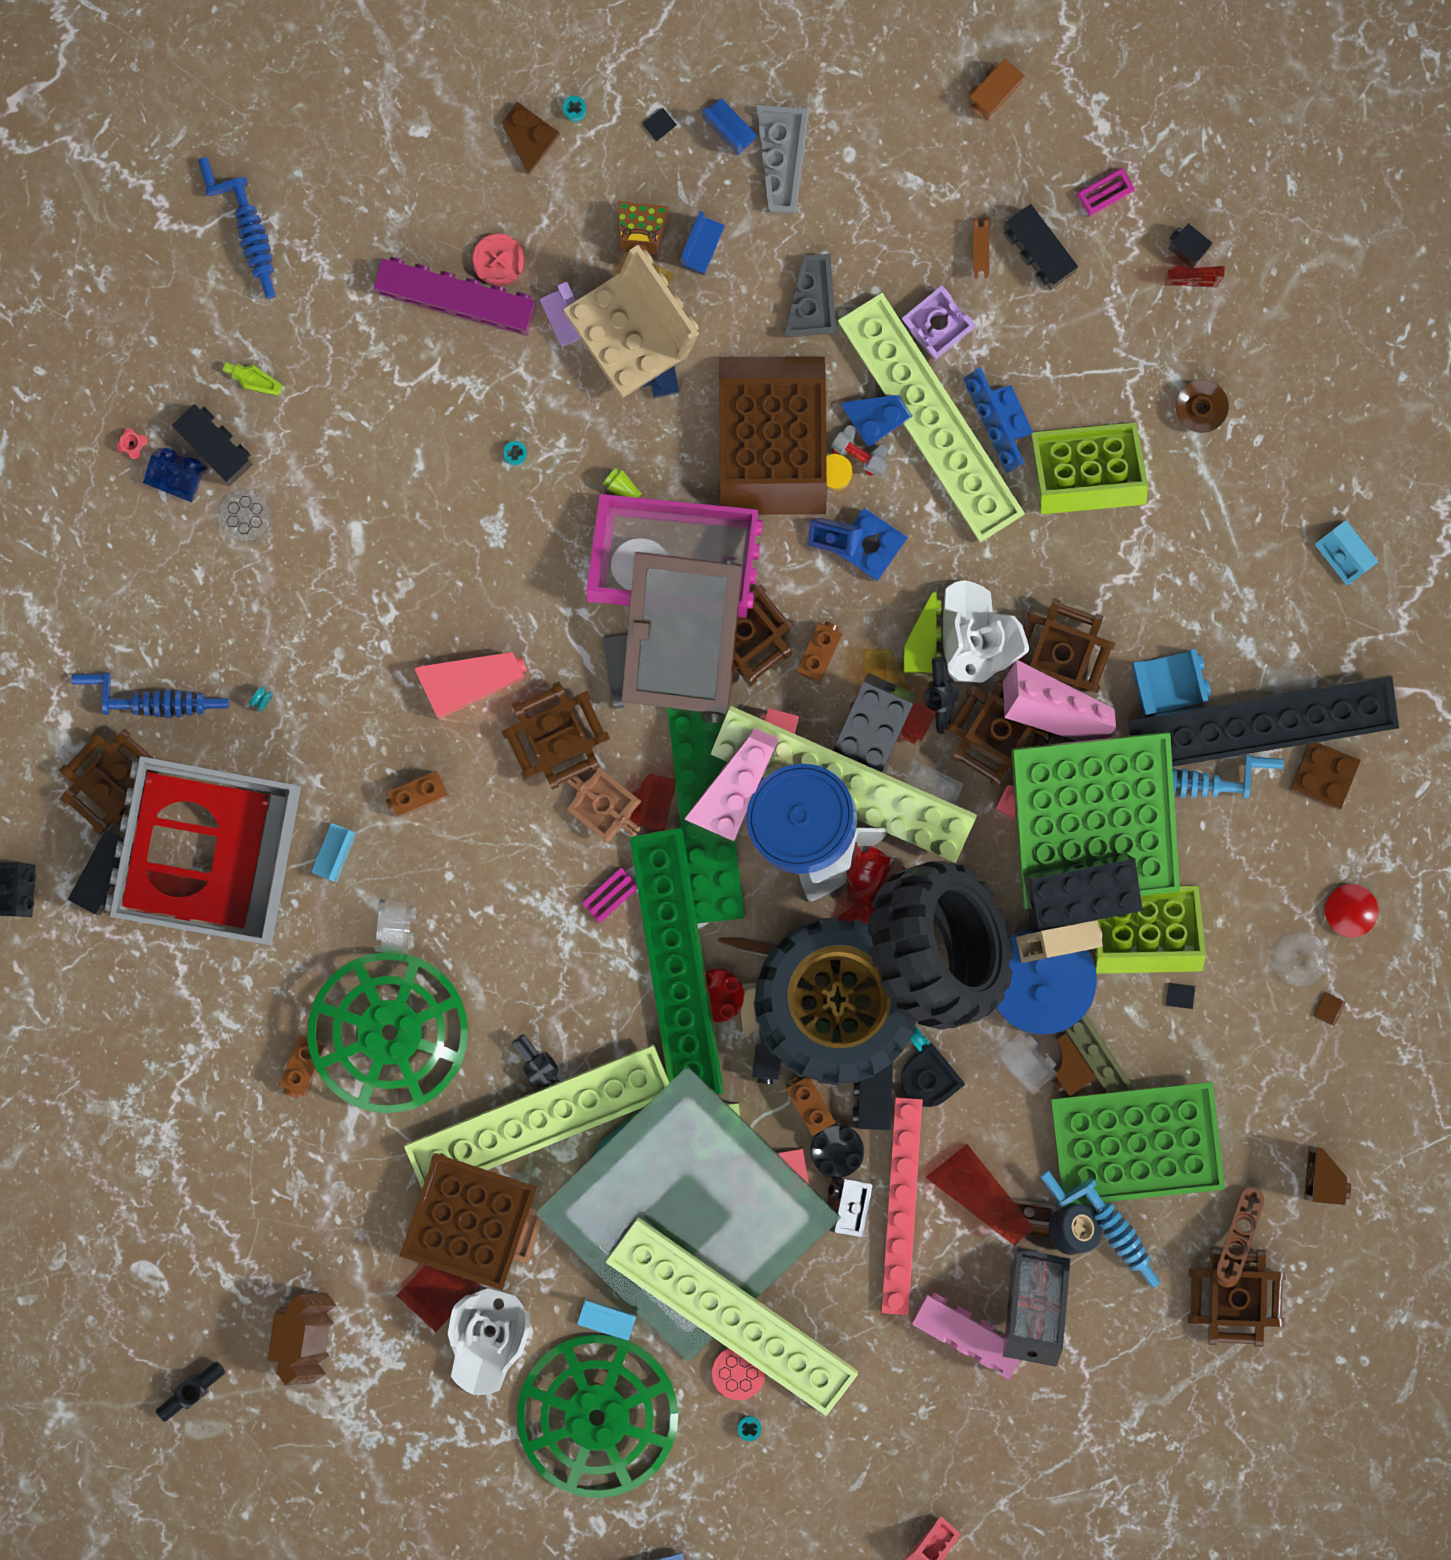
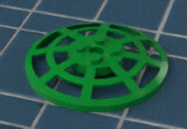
M373 953L356 958L343 965L319 989L308 1017V1050L313 1066L321 1080L343 1101L371 1112L396 1113L408 1111L434 1099L449 1085L457 1074L467 1048V1017L462 1000L455 987L433 965L418 957L404 953ZM381 960H398L407 962L408 966L404 978L382 976L371 979L364 964ZM418 967L427 970L436 977L448 990L451 998L437 1004L436 1000L426 989L414 982ZM354 969L361 984L346 995L339 1007L323 1003L333 985L346 973ZM383 984L401 985L396 1000L381 1001L374 986ZM413 990L422 996L430 1008L416 1014L412 1008L406 1005L410 991ZM365 991L371 1006L361 1016L346 1011L351 1002L360 993ZM455 1007L459 1015L461 1028L458 1052L443 1047L445 1042V1024L442 1014ZM319 1013L334 1018L332 1037L335 1052L321 1058L316 1041V1024ZM434 1017L437 1025L436 1044L421 1038V1023ZM342 1021L357 1026V1042L343 1047L341 1040ZM390 1024L396 1028L394 1039L386 1040L383 1038L382 1028L385 1025ZM417 1049L431 1053L432 1055L426 1064L414 1073L408 1058ZM362 1051L373 1062L368 1075L359 1071L350 1062L348 1057ZM439 1057L454 1062L444 1079L433 1090L423 1095L417 1081L433 1068ZM340 1061L353 1077L364 1083L359 1097L356 1098L339 1087L329 1076L325 1067ZM383 1064H398L404 1077L394 1081L378 1080ZM407 1086L413 1101L396 1105L369 1103L374 1087L395 1089Z
M591 1334L578 1336L564 1341L549 1350L529 1372L518 1400V1434L523 1450L531 1464L554 1486L582 1497L604 1498L617 1496L645 1483L665 1462L677 1432V1398L672 1382L664 1368L641 1346L612 1335ZM593 1343L618 1346L612 1362L607 1360H590L579 1363L573 1348ZM630 1351L638 1355L648 1363L661 1382L646 1389L633 1372L622 1366L627 1352ZM563 1353L569 1368L555 1378L547 1392L532 1386L543 1367L554 1357ZM598 1368L607 1369L609 1372L604 1385H588L583 1370ZM619 1374L628 1379L637 1389L638 1393L624 1399L614 1389ZM570 1376H573L578 1391L573 1394L568 1401L554 1395L560 1385ZM666 1392L670 1410L667 1437L652 1432L654 1413L651 1398ZM528 1396L543 1402L540 1416L543 1436L531 1441L528 1440L524 1419L525 1404ZM641 1403L644 1404L646 1415L644 1429L629 1424V1409ZM550 1406L565 1411V1426L552 1432L550 1431L548 1419ZM593 1410H601L604 1413L605 1420L602 1424L595 1425L590 1421L589 1414ZM628 1435L639 1439L640 1441L633 1451L621 1459L615 1445L623 1436ZM570 1436L580 1446L575 1461L561 1451L556 1444L557 1441ZM647 1443L662 1447L660 1455L652 1466L640 1477L632 1481L626 1466L641 1454ZM548 1446L562 1463L572 1468L567 1483L559 1480L547 1471L537 1459L534 1451ZM590 1450H605L611 1462L610 1465L605 1466L585 1465ZM616 1472L622 1485L606 1490H587L577 1487L582 1473L600 1475Z

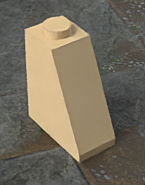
M1097 920L1016 937L1021 963L1103 947L1102 931L1098 926Z

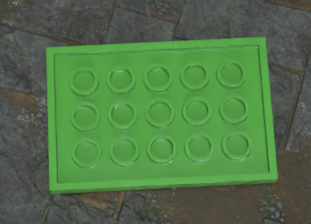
M1212 1081L1051 1099L1061 1189L1065 1194L1089 1178H1094L1097 1184L1094 1189L1103 1202L1225 1190ZM1084 1194L1065 1206L1092 1203Z

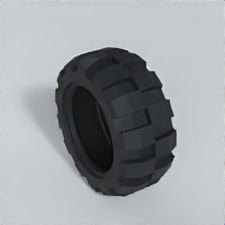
M942 860L929 861L894 874L877 892L872 902L875 911L869 916L868 934L872 936L873 947L869 948L873 967H878L882 978L879 982L887 997L895 999L897 1009L906 1018L917 1021L919 1025L940 1030L953 1029L980 1021L983 1017L989 1016L1005 998L1004 992L1010 987L1013 971L1010 969V960L1014 958L1012 940L1008 939L1005 926L1008 924L1002 908H997L993 900L994 894L985 881H977L975 872L963 865ZM933 920L937 924L946 945L949 970L937 947Z

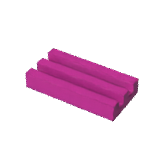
M1121 167L1077 192L1076 196L1078 200L1080 199L1083 208L1086 209L1087 215L1091 217L1135 192V188ZM1121 176V181L1088 200L1085 196ZM1124 185L1127 186V188L1123 191L1117 193L1116 195L1110 197L1109 199L1103 201L1095 207H1091V204H1093L1094 202L1100 200L1101 198L1107 196L1115 190L1123 187Z
M620 868L582 904L601 923L637 890V884ZM620 876L624 878V880L620 884H618L609 894H607L598 904H596L594 907L590 905ZM629 883L631 888L604 913L599 915L597 911Z

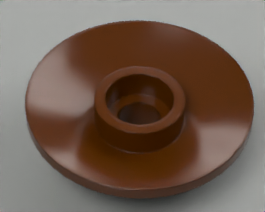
M1207 380L1189 383L1180 391L1176 400L1178 419L1187 429L1197 433L1211 432L1220 427L1229 411L1228 398L1223 389ZM1203 404L1206 408L1205 412H1198L1196 406Z

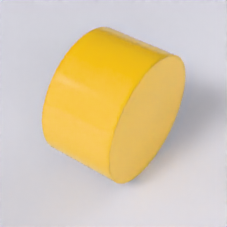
M839 454L826 456L827 490L840 491L851 481V463L846 457Z

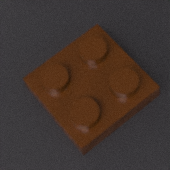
M1318 742L1310 743L1306 748L1290 790L1340 810L1361 760Z

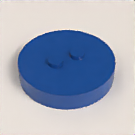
M812 764L789 765L771 773L758 785L755 793L752 794L747 809L748 832L753 844L762 857L774 867L796 874L817 872L839 860L851 845L857 827L856 806L845 784L831 771Z
M1029 928L1009 938L1012 940L1014 958L1010 960V969L1013 971L1010 987L1004 992L1005 998L996 1009L1009 1024L1021 1031L1038 1035L1054 1034L1076 1024L1090 1008L1097 986L1096 969L1087 950L1021 963L1016 937L1039 932L1035 928Z

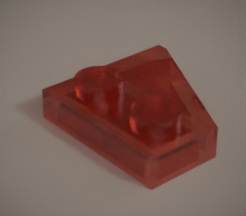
M1174 266L1172 269H1168L1165 274V286L1217 288L1224 278L1225 266L1198 268Z

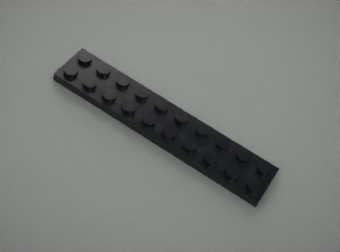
M1391 675L1127 719L1129 736L1160 732L1170 733L1172 767L1399 729L1393 677Z

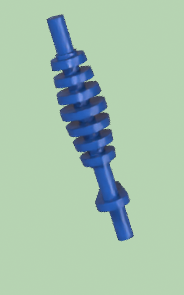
M208 157L200 158L198 163L207 196L230 191L235 192L239 206L235 211V216L239 219L236 223L237 228L240 229L238 231L239 239H242L240 246L244 249L245 258L249 259L247 261L249 267L254 268L251 271L253 276L261 281L265 299L274 298L276 295L270 278L274 268L273 265H268L272 262V255L269 254L271 252L270 245L267 244L269 238L267 234H264L266 230L260 224L261 219L259 215H255L257 213L256 207L248 203L244 189L248 185L247 178L239 177L216 185Z
M105 672L104 674H72L73 685L103 684V715H109L112 709H131L134 715H140L141 709H143L145 716H151L152 709H154L155 717L161 718L164 709L165 717L172 718L173 709H175L176 717L178 718L183 717L184 709H186L187 716H193L194 709H197L198 715L204 714L207 709H229V698H206L204 693L200 692L197 693V698H194V693L191 691H187L186 698H184L182 690H176L175 698H173L172 689L165 690L164 699L161 690L154 692V699H152L150 691L144 692L143 699H141L140 693H134L131 699H111L110 672Z

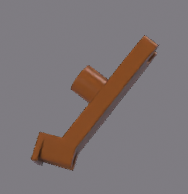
M973 218V272L976 279L980 271L984 272L985 278L989 276V218Z

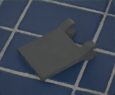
M650 630L649 639H641L636 690L653 687L654 692L665 693L655 630ZM628 634L603 638L614 709L624 708L622 692Z

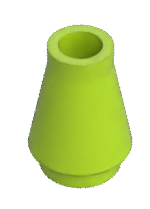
M616 467L602 482L607 487L605 490L616 496L639 498L642 494L623 470L619 471Z

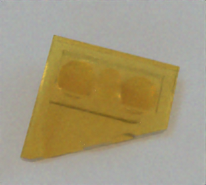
M890 649L863 650V682L867 674L870 673L912 692Z

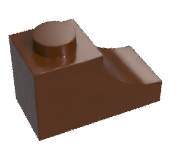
M1063 1033L1055 1038L1060 1052V1061L1057 1070L1052 1073L1055 1077L1052 1083L1060 1094L1065 1092L1067 1096H1070L1096 1079V1077L1067 1034Z

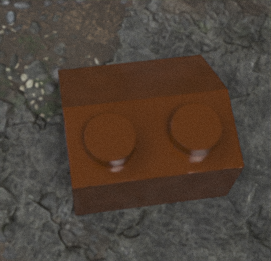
M1308 1146L1304 1200L1345 1205L1346 1199L1349 1200L1351 1196V1184L1347 1183L1348 1178L1323 1148Z

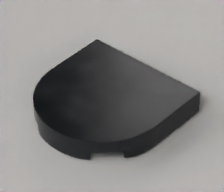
M932 1043L910 1059L901 1074V1086L907 1098L922 1099V1107L938 1106L966 1085Z

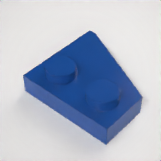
M899 395L849 401L841 404L868 447L873 446L913 417Z

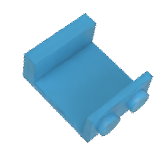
M1196 648L1185 653L1147 662L1139 661L1131 665L1143 717L1205 703L1208 701L1207 696L1211 695L1208 680H1203L1201 670L1205 669L1203 657L1201 654L1197 655Z

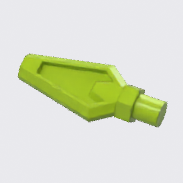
M226 362L223 367L224 372L232 375L231 378L239 380L243 389L277 396L282 391V384L255 365L244 367L240 364L234 365Z

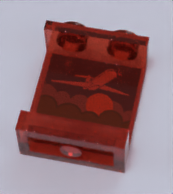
M425 1265L397 1294V1297L436 1333L451 1317L453 1307L466 1295H471L481 1283Z

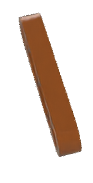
M1256 1188L1244 1190L1239 1198L1215 1271L1216 1281L1223 1287H1233L1241 1276L1264 1205V1196ZM1250 1196L1255 1198V1204L1252 1207L1251 1213L1245 1212ZM1240 1219H1245L1251 1224V1229L1246 1232L1241 1231L1237 1228L1236 1222ZM1238 1243L1243 1248V1254L1239 1256L1231 1254L1228 1249L1229 1245ZM1230 1261L1234 1263L1231 1274L1234 1276L1226 1279L1224 1272Z

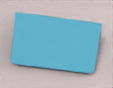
M1344 521L1315 543V546L1347 586L1378 563L1376 557L1347 521Z
M331 823L311 873L337 882L357 833Z
M585 1298L577 1325L629 1341L637 1314Z

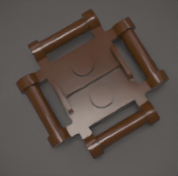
M762 585L751 591L754 593L753 609L748 608L747 618L738 617L733 674L738 671L750 687L758 682L757 678L782 659L786 660L792 655L791 650L781 639V636L790 631L795 625L790 619L787 620L765 594L766 589ZM726 589L713 599L725 600ZM756 599L767 611V613L771 616V618L776 622V624L779 626L778 628L774 626V624L769 620L765 613L756 604ZM691 612L694 620L703 629L688 642L693 648L696 647L718 674L719 658L706 644L704 639L710 636L720 648L723 615H719L710 621L707 617L710 614ZM773 644L776 651L750 670L746 664Z
M1053 598L1046 618L1028 611L1025 612L1023 619L1026 620L1023 629L1028 643L1035 624L1042 625L1043 628L1031 660L1023 658V655L1018 661L1054 679L1068 683L1070 687L1076 690L1078 687L1098 693L1101 687L1098 684L1111 650L1114 651L1116 643L1097 636L1104 616L1097 613L1092 615L1061 604L1060 600ZM1056 614L1091 625L1089 633L1054 621ZM1095 644L1101 646L1089 681L1082 679Z
M1000 680L990 695L974 686H970L966 693L968 696L953 721L948 723L944 729L947 735L961 741L951 759L957 763L960 761L991 780L990 783L996 787L1007 770L1013 773L1011 749L1021 748L1030 733L1036 737L1031 747L1042 746L1045 743H1049L1052 738V734L1048 731L1005 718L1004 700L999 698V695L1004 698L1003 682ZM976 702H981L984 706L968 732L960 729ZM968 746L999 764L998 770L995 771L966 753L965 751Z
M560 681L552 684V688L520 703L519 701L512 703L511 705L520 723L501 732L504 739L508 740L522 769L521 775L523 780L544 772L552 790L558 788V784L589 769L596 770L600 768L592 748L610 740L608 732H604L589 701L591 697L588 691L568 700ZM558 696L561 704L527 719L524 712ZM580 705L595 736L594 738L587 740L573 711L575 706ZM523 731L539 761V764L533 767L517 734ZM585 753L586 760L553 774L552 768Z
M123 729L111 744L97 731H94L90 735L91 739L67 765L64 764L59 769L65 777L74 783L61 796L60 800L65 805L69 804L94 827L93 830L98 835L104 833L105 829L114 821L120 826L122 815L130 806L125 805L127 789L133 788L135 780L130 778L132 762L119 749L124 745L138 759L140 756L154 759L130 737L131 734L126 729ZM98 746H101L104 752L79 777L75 771ZM147 770V771H146V775H147V772L155 773V774H158V773H159L158 771H152V770ZM80 791L85 793L107 814L102 820L76 797ZM140 802V805H139V811H138L137 821H138V817H139L141 802Z
M1210 1248V1269L1189 1268V1277H1191V1308L1187 1323L1209 1324L1208 1345L1217 1346V1343L1254 1344V1347H1263L1264 1327L1285 1326V1318H1282L1283 1281L1286 1280V1272L1266 1271V1251L1264 1249H1257L1256 1252H1248L1245 1261L1256 1263V1271L1242 1270L1236 1285L1233 1287H1223L1215 1278V1271L1222 1251L1219 1248ZM1230 1251V1253L1239 1256L1243 1254V1251ZM1226 1270L1224 1272V1277L1226 1279H1229L1231 1276H1234L1231 1274L1232 1270ZM1202 1278H1210L1209 1315H1201ZM1267 1280H1272L1271 1317H1266ZM1218 1325L1254 1327V1333L1218 1332Z

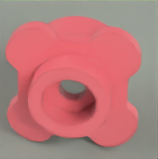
M127 428L123 431L120 442L116 444V449L119 452L129 454L132 459H137L140 457L142 447L147 444V438L144 435L139 436L134 433L133 429ZM131 441L134 442V445H133V446H130V445H129V443H130Z

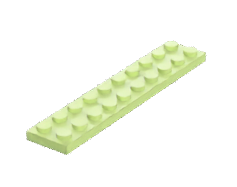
M879 294L839 319V326L884 396L899 395L913 417L903 424L978 542H983L1024 516V511L884 294Z
M731 706L729 708L711 755L728 762L754 728L779 738L763 778H766L780 768L794 764H812L823 767L834 773L845 784L854 800L857 820L875 828H886L887 833L956 863L977 817L976 814Z
M652 1044L406 1143L404 1147L420 1186L423 1188L434 1153L489 1170L670 1097L674 1093L655 1046Z
M639 1217L636 1218L606 1259L607 1264L826 1416L858 1375V1370Z

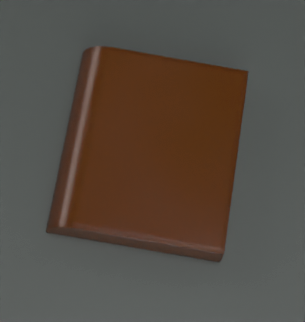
M1325 992L1313 1016L1335 1026L1346 1002Z

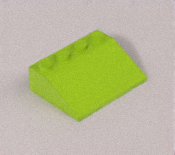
M1136 422L1041 431L1031 434L1037 495L1041 515L1146 505L1148 482Z
M1180 886V891L1143 895L1141 896L1143 911L1097 920L1098 926L1102 931L1103 947L1093 949L1096 974L1203 971L1206 951L1199 886Z

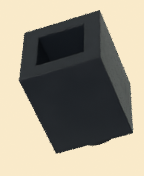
M1189 223L1184 229L1178 227L1169 238L1172 241L1169 250L1192 269L1213 244Z
M756 1045L752 1077H758L757 1083L773 1084V1079L779 1080L781 1060L775 1054L772 1055L767 1046Z

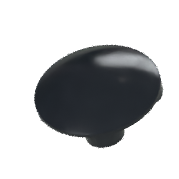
M834 1124L816 1134L811 1144V1158L816 1168L823 1175L842 1178L851 1175L861 1166L864 1158V1145L861 1137L855 1130L845 1125Z

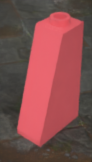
M510 652L420 666L415 668V671L436 716L441 719L526 679L523 672L527 671V668L521 656L516 658L514 653Z

